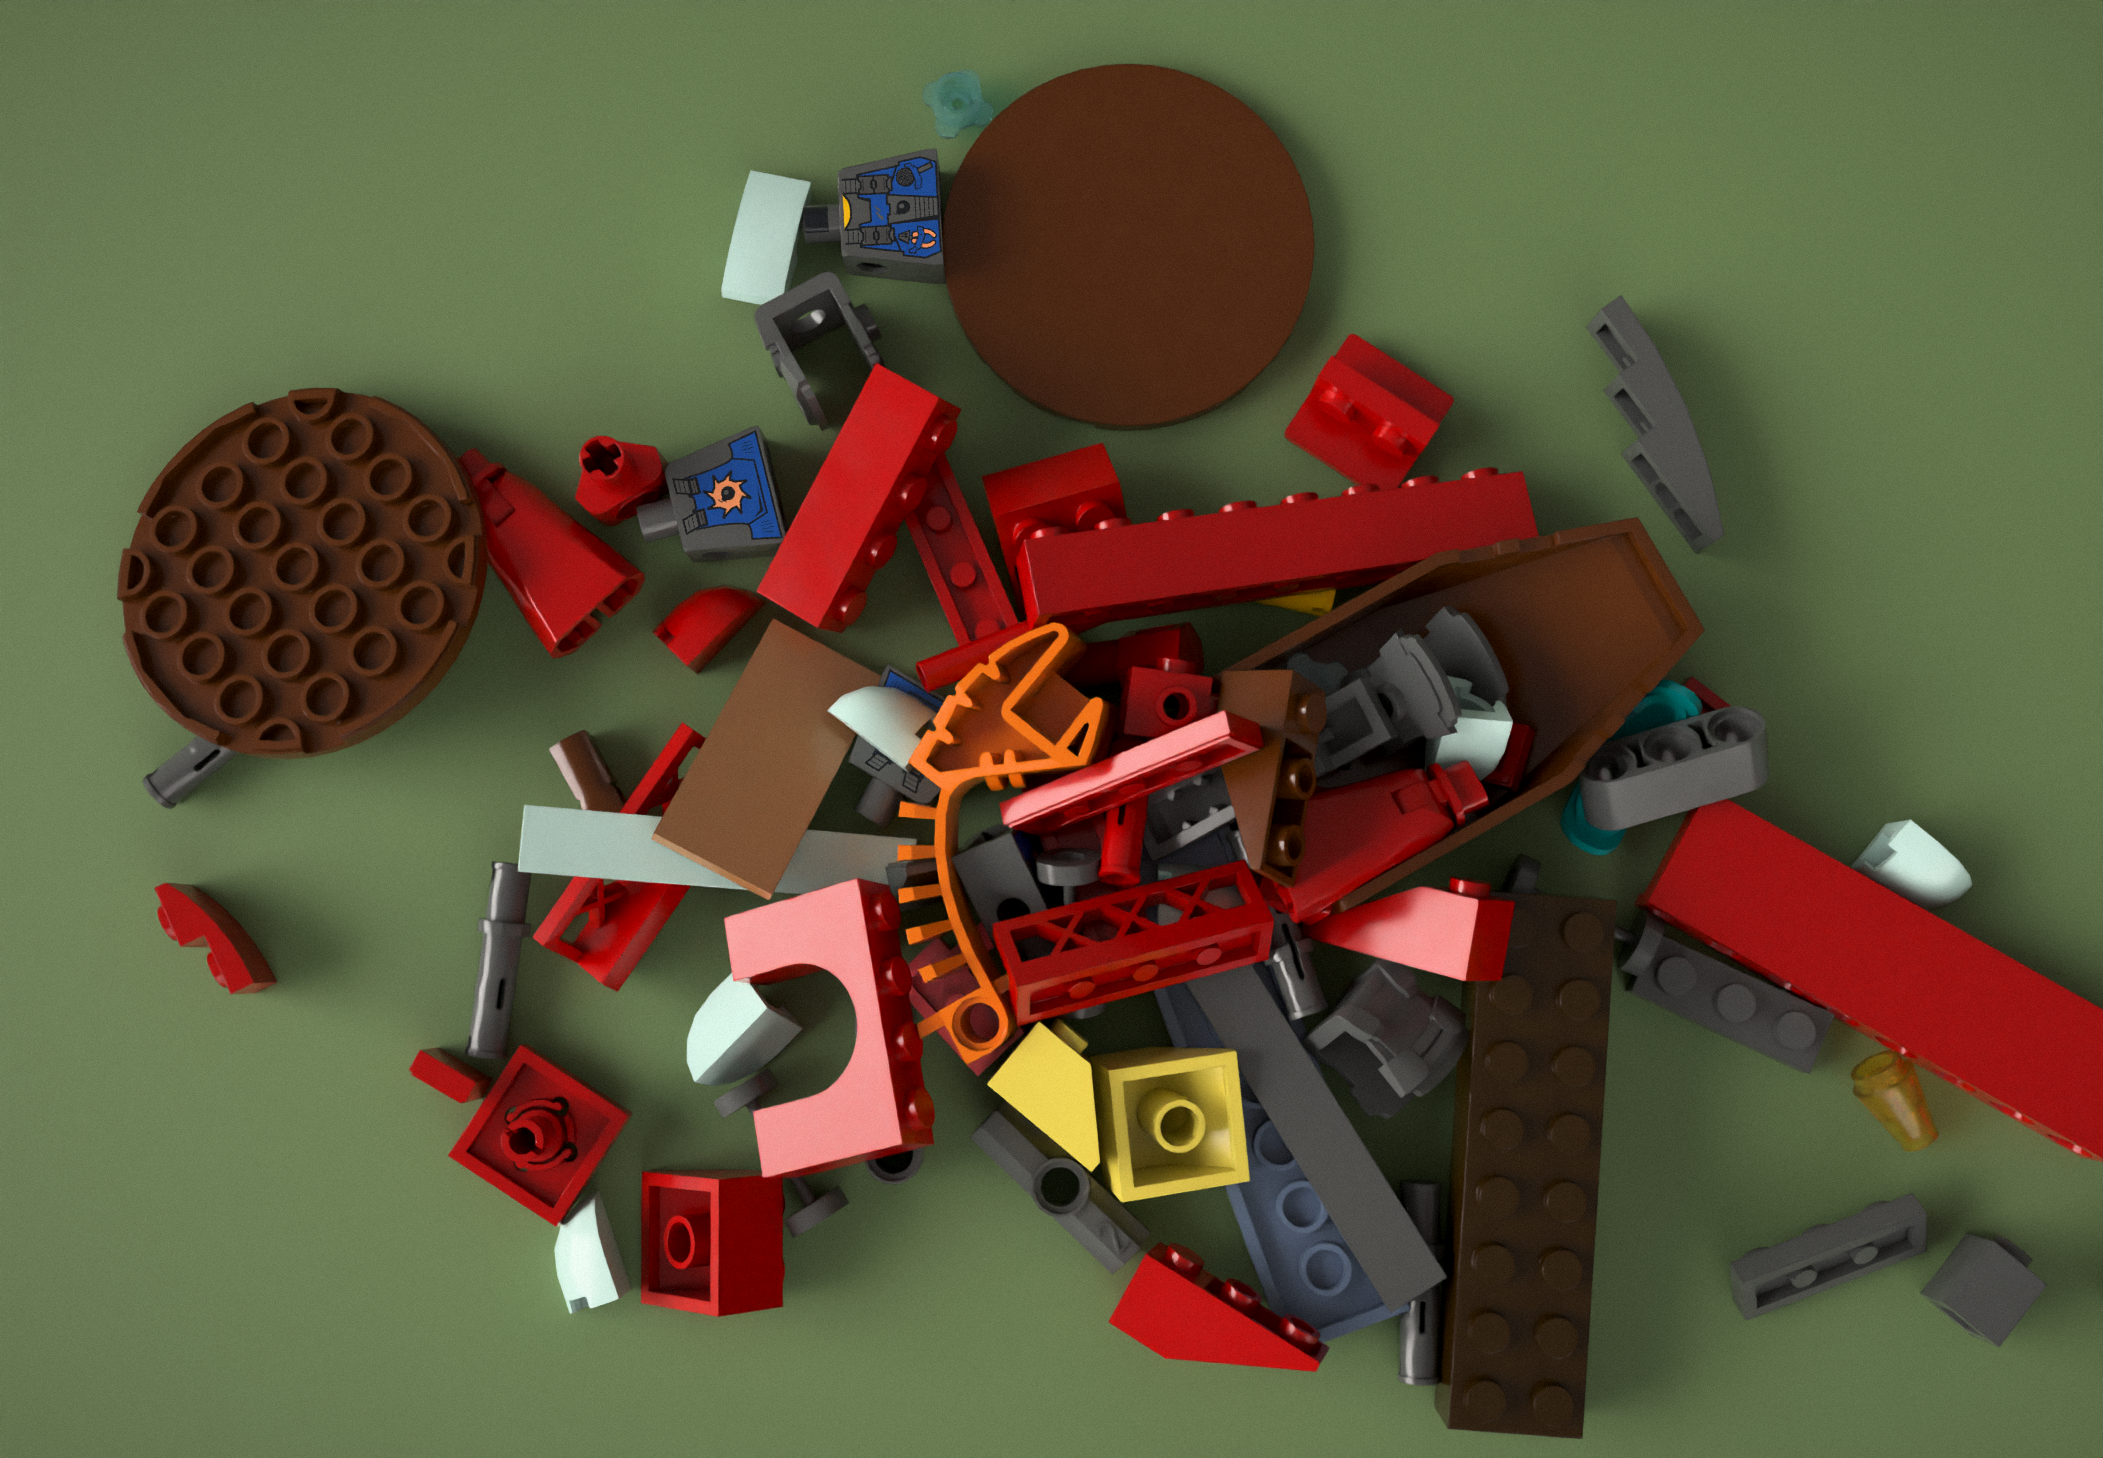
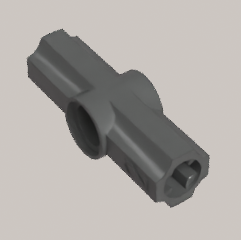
M1005 1099L970 1136L981 1149L1033 1198L1041 1211L1052 1216L1112 1275L1133 1257L1151 1234V1231L1102 1185L1085 1166ZM1052 1168H1068L1078 1177L1079 1187L1071 1198L1063 1201L1053 1200L1043 1191L1042 1179Z

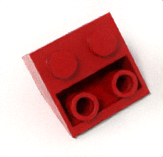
M1103 442L981 476L994 528L1021 618L1027 617L1016 559L1024 539H1030L1032 533L1048 527L1063 526L1069 529V533L1094 530L1096 524L1105 520L1127 518L1120 482Z

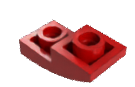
M165 882L154 888L161 903V906L157 909L158 918L166 934L172 940L178 941L180 947L209 946L211 950L207 955L209 969L218 984L228 988L230 994L256 993L277 983L266 959L241 924L209 895L191 884Z

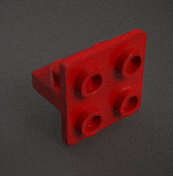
M1350 334L1336 355H1331L1317 376L1310 394L1286 428L1284 437L1356 485L1377 484L1379 490L1398 488L1440 426L1441 421L1453 405L1454 399L1451 395L1356 334Z

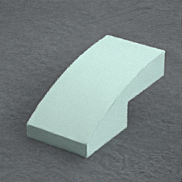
M750 170L729 247L721 288L723 298L762 305L789 291L798 262L797 244L803 228V206L810 205L812 199L811 182Z

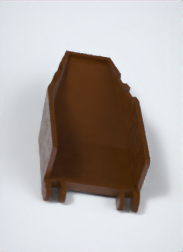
M1638 517L1556 531L1551 535L1519 540V538L1499 541L1494 545L1459 551V549L1437 552L1212 676L1211 693L1219 694L1223 671L1295 670L1326 692L1325 697L1347 686L1343 677L1375 662L1381 656L1379 650L1398 630L1402 629L1404 635L1410 634L1413 636L1418 634L1424 639L1430 633L1425 626L1443 607L1452 606L1460 613L1466 612L1470 615L1493 648L1509 687V692L1506 694V705L1513 722L1530 726L1535 731L1517 793L1482 785L1488 796V806L1465 815V825L1452 830L1445 839L1377 876L1332 904L1333 907L1329 916L1350 909L1572 783L1586 767L1585 764L1608 738L1615 734L1626 721L1625 718L1647 693L1651 692L1705 631ZM1177 709L1172 711L1170 714L1175 715ZM1426 737L1388 757L1384 756L1379 746L1354 759L1349 770L1346 771L1338 768L1316 780V786L1329 789L1367 780L1397 770L1410 768L1424 769ZM1300 922L1299 926L1302 927L1305 922Z

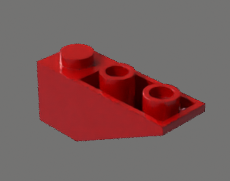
M1159 1242L1145 1254L1108 1321L1165 1359L1316 1372L1330 1349L1329 1346L1319 1341L1320 1333L1311 1324L1292 1314H1285L1283 1318L1260 1304L1262 1297L1253 1288L1233 1278H1227L1226 1282L1203 1269L1205 1262L1198 1254L1177 1243H1170L1168 1247Z

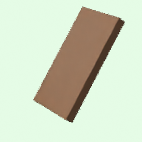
M773 618L651 839L769 900L857 734L827 710L844 694L867 686H878L882 676Z

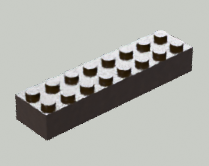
M1490 889V895L1515 901L1502 980L1462 981L1460 1010L1467 1014L1465 1026L1469 1030V1039L1457 1062L1445 1237L1446 1257H1444L1443 1267L1447 1278L1442 1282L1439 1328L1440 1383L1436 1385L1434 1407L1447 1429L1583 1439L1617 901L1592 896Z

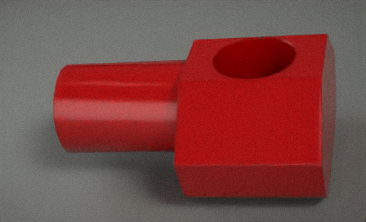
M609 436L593 437L582 446L579 453V463L583 471L575 499L602 525H618L626 519L637 515L636 506L657 501L669 492L664 473V467L668 463L655 446L620 442Z
M1190 622L1128 631L1119 639L1087 643L1085 655L1067 675L1065 680L1076 689L1120 683L1122 688L1125 668L1137 666L1155 669L1157 658L1197 663L1195 675L1199 676L1204 670L1202 641Z

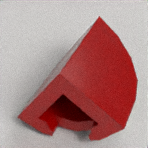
M720 585L698 590L678 604L652 633L696 674H699L767 602L743 588Z

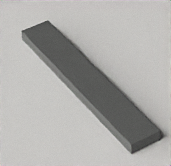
M1250 964L1186 981V986L1224 1047L1237 1051L1239 1071L1390 1313L1446 1279V1274L1253 966Z

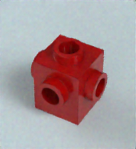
M1157 658L1155 669L1137 666L1125 668L1116 734L1146 738V743L1216 714L1219 694L1211 693L1213 678L1195 675L1197 665L1195 662L1170 658ZM1168 696H1171L1177 705L1176 713L1172 718H1169L1164 711V701Z

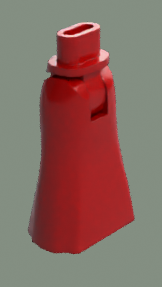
M471 448L459 457V460L469 474L481 503L488 541L487 563L504 585L522 616L552 658H561L572 654L602 626L591 612L597 608L608 618L617 614L640 592L645 581V574L611 545L588 530L550 500L535 485L509 472L500 462L490 463L477 448Z
M1467 760L1444 769L1438 763H1434L1427 767L1426 772L1423 768L1397 770L1352 784L1314 791L1308 800L1303 831L1305 836V853L1297 868L1294 888L1284 887L1273 881L1276 892L1290 920L1296 924L1306 920L1377 876L1445 839L1452 830L1465 825V815L1489 805L1486 791Z

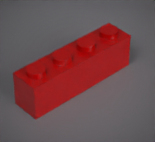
M876 363L756 592L817 628L843 633L846 627L853 624L861 615L867 601L865 591L876 570L885 566L892 557L897 545V537L895 535L907 513L913 511L924 497L927 488V480L925 478L937 455L945 453L952 444L957 432L956 420L962 409Z

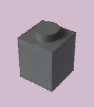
M1966 1233L1920 1294L1971 1336L2000 1347L2047 1284L2027 1268L2032 1259L2009 1240L1996 1235L1992 1241Z

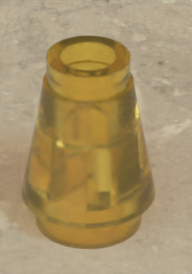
M1887 1050L1869 1056L1854 1067L1851 1072V1078L1855 1083L1853 1094L1890 1135L1899 1142L1904 1151L1913 1152L1921 1150L1938 1138L1939 1131L1934 1125L1932 1114L1915 1067L1911 1061L1903 1060L1897 1051Z

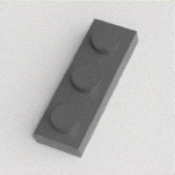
M1662 936L1657 952L1646 970L1639 976L1631 975L1625 989L1626 992L1792 1069L1808 1074L1812 1070L1834 1018V1014L1665 936Z
M1910 1193L1892 1201L1875 1202L1867 1206L1861 1213L1835 1223L1815 1225L1803 1232L1801 1236L1775 1246L1752 1249L1740 1259L1730 1262L1733 1301L1747 1321L1927 1252V1212L1913 1193Z

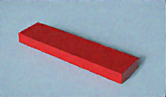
M1223 710L999 803L1003 825L1043 837L1260 750V747L1264 746L1259 723Z

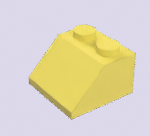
M1056 1018L1051 1025L1047 1024L1044 1020L1036 1021L991 1076L987 1085L1092 1172L1100 1163L1091 1063L1089 1058L1082 1053L1088 1046V1041L1062 1019Z
M1147 1047L1090 1056L1103 1184L1122 1203L1250 1181L1236 1050L1229 1048Z

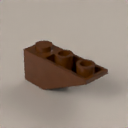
M1295 670L1223 671L1216 713L1226 710L1259 723L1264 746L1260 747V750L1221 765L1249 865L1252 870L1284 887L1294 888L1297 868L1305 853V836L1303 831L1308 800L1316 786L1314 763L1319 733L1323 730L1327 718L1326 692Z

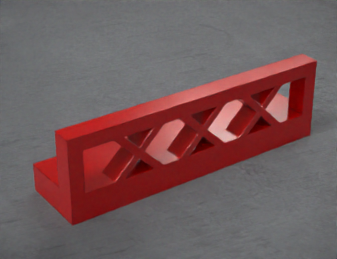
M682 722L619 813L646 815L650 808L662 804L661 817H663L684 779L678 780L679 766L693 746L700 749L706 738ZM574 876L533 935V938L543 947L576 962L602 985L618 992L691 886L617 880L604 886L603 879ZM588 911L589 921L574 943L562 938V934L574 917Z
M1244 859L993 923V938L1009 977V1007L1016 1025L1021 1026L1268 960L1274 918ZM1236 885L1245 905L1223 909L1204 900L1209 891ZM1162 903L1183 911L1178 922L1164 926L1142 918L1147 907ZM1096 920H1103L1120 927L1114 939L1096 942L1078 933L1084 923ZM1039 936L1056 944L1050 955L1022 962L1014 941Z

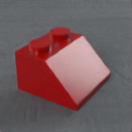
M746 1169L642 1171L641 1303L716 1317L783 1307V1281L785 1277V1264L783 1260V1214L785 1210L783 1178H763L762 1171Z

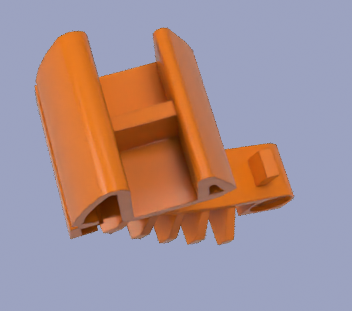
M1053 622L1028 631L990 654L987 665L978 663L956 685L955 696H947L933 720L936 730L926 731L908 763L939 786L941 791L937 807L907 801L900 802L898 817L935 819L934 845H898L897 861L936 858L939 884L898 889L899 904L942 896L949 917L947 920L905 929L909 945L920 944L954 932L962 953L920 968L918 971L924 982L928 983L950 976L969 965L981 986L917 1023L919 1037L922 1039L946 1026L966 1065L1005 1045L1014 1037L1019 1026L1016 1025L1009 1007L1008 974L1006 973L1003 976L999 974L986 950L973 919L963 883L951 859L958 851L959 812L962 798L972 787L983 782H987L991 791L1005 790L1009 779L1013 788H1027L1030 784L1031 776L1072 773L1103 761L1108 757L1109 746L1113 741L1119 713L1117 706L1099 697L1088 699L1064 680L1085 655L1087 645L1079 635L1060 623ZM977 1003H985L991 1006L998 1014L1000 1021L999 1030L992 1039L983 1038L972 1029L970 1014Z

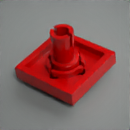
M521 1044L448 1156L557 1227L564 1222L633 1113L530 1045ZM557 1097L565 1098L569 1104V1109L565 1115H558L554 1112V1110L560 1111L565 1107L562 1102H554ZM513 1107H517L514 1112L509 1113ZM566 1142L573 1143L578 1149L577 1157L574 1160L566 1159L573 1154L572 1148H567L562 1152Z

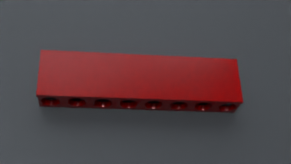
M1728 799L1688 811L1643 894H1639L1634 906L1664 918L1666 924L1790 994L1834 1014L1836 1020L2077 1156L2103 1162L2102 1008Z

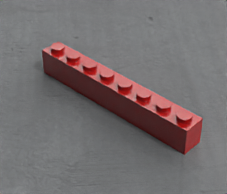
M1486 467L1464 474L1460 480L1440 482L1438 476L1428 475L1411 479L1403 483L1401 488L1379 490L1377 484H1362L1343 491L1341 496L1319 499L1318 494L1315 492H1303L1284 498L1279 505L1257 507L1255 501H1238L1223 506L1219 509V513L1195 516L1194 510L1179 509L1160 515L1155 522L1133 524L1130 518H1113L1096 524L1094 530L1069 533L1067 527H1048L1032 533L1030 539H1024L1016 563L1029 631L1053 622L1063 624L1067 628H1075L1383 583L1437 552L1454 549L1461 551L1494 545L1499 541L1516 538L1523 540L1539 537L1523 471L1499 474L1498 468Z

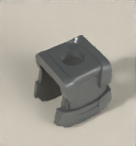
M827 271L762 304L755 312L754 318L766 351H770L779 377H783L787 381L809 425H819L821 431L829 428V423L791 352L844 325L870 373L876 363L886 368L879 351L873 343L882 338V335L865 303L854 308L840 280L832 272ZM813 311V312H812L810 315H808L807 317L802 318V319H800V320H797V319H799L801 316H803L804 314Z
M1452 606L1443 607L1425 626L1430 633L1424 639L1418 634L1413 636L1410 634L1404 635L1402 629L1398 630L1379 650L1381 656L1375 662L1343 677L1346 685L1359 678L1368 677L1399 735L1380 745L1385 757L1425 737L1428 740L1458 733L1454 725L1457 724V719L1461 717L1462 712L1447 676L1472 682L1471 694L1485 700L1492 707L1495 705V701L1500 700L1507 708L1506 694L1509 692V687L1501 665L1485 635L1468 613H1460Z
M1382 958L1375 960L1349 982L1343 990L1341 998L1321 1023L1309 1032L1302 1043L1305 1049L1321 1063L1336 1069L1351 1087L1349 1094L1368 1116L1374 1114L1376 1116L1380 1115L1384 1119H1389L1404 1108L1415 1095L1422 1097L1435 1088L1450 1073L1467 1045L1469 1030L1465 1026L1466 1013L1439 994L1431 998L1415 984L1418 979L1407 967Z

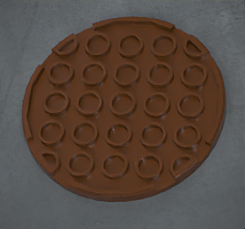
M1113 64L1080 69L1043 83L1016 99L993 119L967 152L951 187L943 220V259L948 295L956 319L980 360L985 365L987 364L1002 381L1011 387L1015 394L1033 406L1055 417L1059 415L1077 422L1095 425V428L1134 431L1172 426L1198 418L1221 407L1241 394L1276 359L1287 343L1300 317L1308 294L1313 270L1314 231L1308 196L1295 164L1276 134L1248 106L1222 88L1199 77L1154 65Z
M339 388L290 390L288 396L273 399L259 405L251 402L222 416L185 444L167 463L152 483L137 510V513L142 516L135 529L130 548H124L122 551L118 573L117 599L123 602L126 633L123 634L122 639L130 663L148 694L170 718L193 734L240 754L268 759H298L320 756L359 744L383 732L402 719L429 695L456 661L472 630L484 593L488 561L485 519L473 482L459 458L444 440L420 419L402 407L377 396L369 397L342 392Z

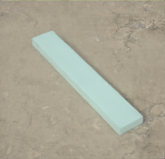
M524 805L518 872L748 890L653 841L651 838L662 819L660 816ZM807 829L774 892L802 895L855 878L889 885L885 867H888V863L897 862L898 845H916L917 839Z

